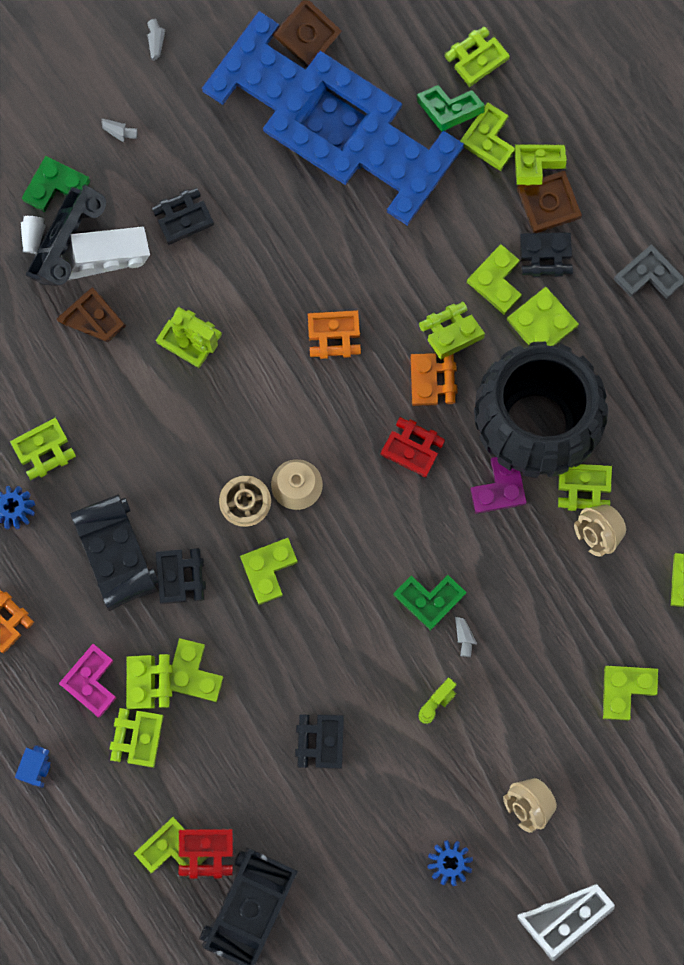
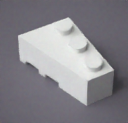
M144 227L71 234L67 240L70 242L69 247L62 255V259L71 266V275L68 280L127 267H141L145 264L150 253Z
M596 884L517 916L522 925L551 960L554 961L611 913L615 905Z

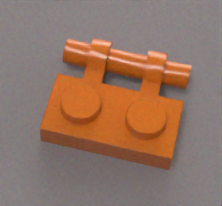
M358 311L308 313L309 341L319 340L320 347H310V357L328 359V356L343 355V358H348L351 355L361 354L360 344L350 345V338H360ZM342 339V345L327 346V340Z
M454 353L445 357L444 363H436V354H411L412 406L438 405V395H445L446 404H455V394L458 393V386L455 384L454 372L457 371V363L454 362ZM437 373H444L445 385L437 386Z
M0 590V610L4 607L12 615L8 621L0 615V652L4 654L22 636L15 627L21 623L26 629H29L34 621L28 616L29 613L24 608H19L11 600V595Z

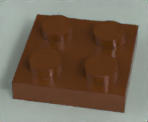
M302 0L272 36L308 68L319 51L324 53L342 30L309 0Z
M565 170L543 177L542 185L517 186V191L533 233H539L581 219L582 217Z

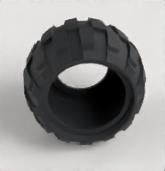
M546 341L533 342L525 348L520 345L503 354L498 362L495 361L483 375L476 394L474 407L475 425L477 430H480V440L490 455L494 454L498 458V463L509 471L513 468L523 472V476L533 478L543 474H547L548 477L566 473L569 467H577L591 456L592 451L599 444L608 418V405L605 402L607 397L606 390L600 376L594 374V366L584 356L578 357L573 354L572 348L560 343L558 347L549 346ZM532 395L547 397L556 402L562 409L566 420L565 432L561 435L549 437L533 435L518 427L508 415L509 411L518 400Z

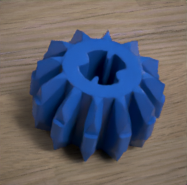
M6 486L7 494L4 495L0 491V524L4 522V527L10 529L13 523L16 529H20V521H23L26 525L29 524L26 515L34 516L35 512L29 508L33 507L35 502L34 500H28L31 494L28 491L22 493L20 486H17L14 492L10 486ZM15 503L17 507H15V512L11 513L9 509L11 504Z
M448 840L444 841L445 851L439 845H435L434 848L440 855L437 856L430 853L428 858L436 860V864H429L428 869H438L432 875V878L436 879L440 874L443 875L441 885H445L447 878L450 877L451 885L456 886V875L464 882L466 878L461 871L472 872V869L464 866V863H470L473 859L472 857L463 859L462 855L468 852V848L465 847L458 852L460 844L458 841L454 843L453 849H450ZM446 856L449 859L456 858L457 863H454V865H457L455 870L452 868L446 870L443 864L446 862L443 859Z

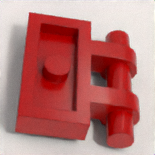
M399 417L396 426L404 431L402 435L392 431L380 455L426 478L438 456V453L430 450L431 445L442 448L446 439L438 436L437 432L431 429L428 431L418 426L417 422L411 419L408 421ZM413 434L425 441L420 445L409 438Z
M233 829L179 830V857H189V865H179V876H189L190 879H198V876H214V879H222V876H233V865H222V857H233ZM198 857H214V865H198Z

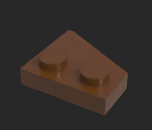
M93 287L56 319L61 324L105 342H109L126 327L125 323Z

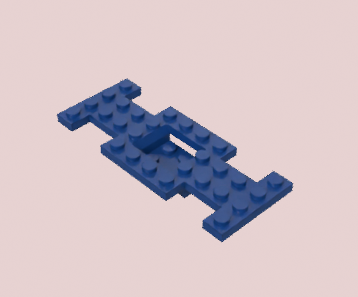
M259 11L202 87V91L223 105L237 86L275 110L272 117L263 127V132L346 185L357 169L360 170L362 167L398 190L399 193L387 208V213L408 226L461 152L464 144L445 131H442L430 150L390 125L402 108V103L321 51H319L305 70L268 46V43L273 38L272 35L279 28V24ZM326 87L366 112V116L326 91Z

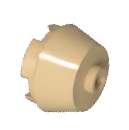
M299 459L290 460L280 465L274 472L271 481V488L275 499L284 507L293 510L305 509L314 504L319 498L323 486L322 477L318 469L311 463Z
M239 476L230 480L223 487L220 493L219 505L222 514L229 522L237 526H252L262 521L268 514L271 506V496L266 485L259 479L252 476Z
M610 505L585 508L581 511L579 519L574 522L578 539L582 540L584 538L591 547L589 552L595 556L613 553L626 534V525L622 516Z
M536 778L513 783L508 794L504 796V803L509 814L514 811L521 821L518 826L530 833L536 829H543L557 807L550 789Z

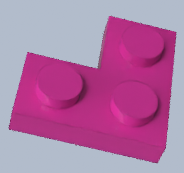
M92 644L59 684L100 718L115 701L116 697L97 681L114 661L96 645Z

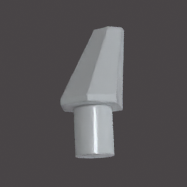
M156 19L147 22L150 33L147 36L151 60L153 61L161 54L165 29L159 28Z
M102 118V128L122 142H124L125 138L137 139L138 129L126 128V124Z
M455 617L458 643L462 644L461 656L471 657L472 645H477V642L466 620Z

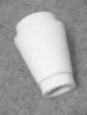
M24 216L23 222H21L23 252L37 253L46 226L43 224L44 218Z

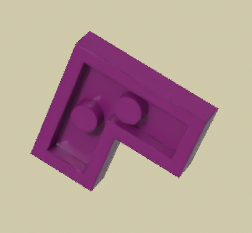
M497 457L491 458L495 483L471 487L470 489L475 514L526 505L520 471L513 468L509 471L498 463Z

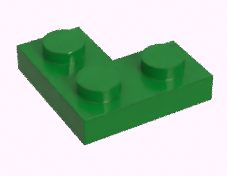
M439 85L417 94V102L441 131H445L485 112V105L472 90L451 100Z
M45 156L22 196V200L45 212L56 191L67 196L71 187L82 190L83 185L88 186L90 178Z
M449 575L431 593L414 577L410 576L393 593V596L431 631L467 592Z

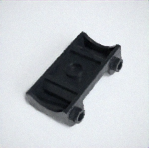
M83 185L82 190L74 187L70 188L27 270L26 276L42 285L58 286L67 282L71 275V266L59 256L60 254L63 255L68 249L70 242L67 240L71 233H75L80 226V218H96L104 212L106 199L102 194L87 185Z
M119 494L70 513L109 611L131 600L156 593L155 584L159 583L154 569H148L127 513L131 512L126 498L121 499Z
M246 848L245 852L240 850L235 859L234 865L237 866V874L215 922H212L210 926H204L199 940L203 941L202 947L239 965H255L298 871L250 848Z

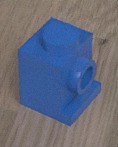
M34 746L33 750L26 748L15 778L43 788L45 783L40 782L42 777L47 776L51 762H48L49 750Z

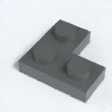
M652 244L614 277V280L630 297L646 283L650 282L667 299L684 284V277Z

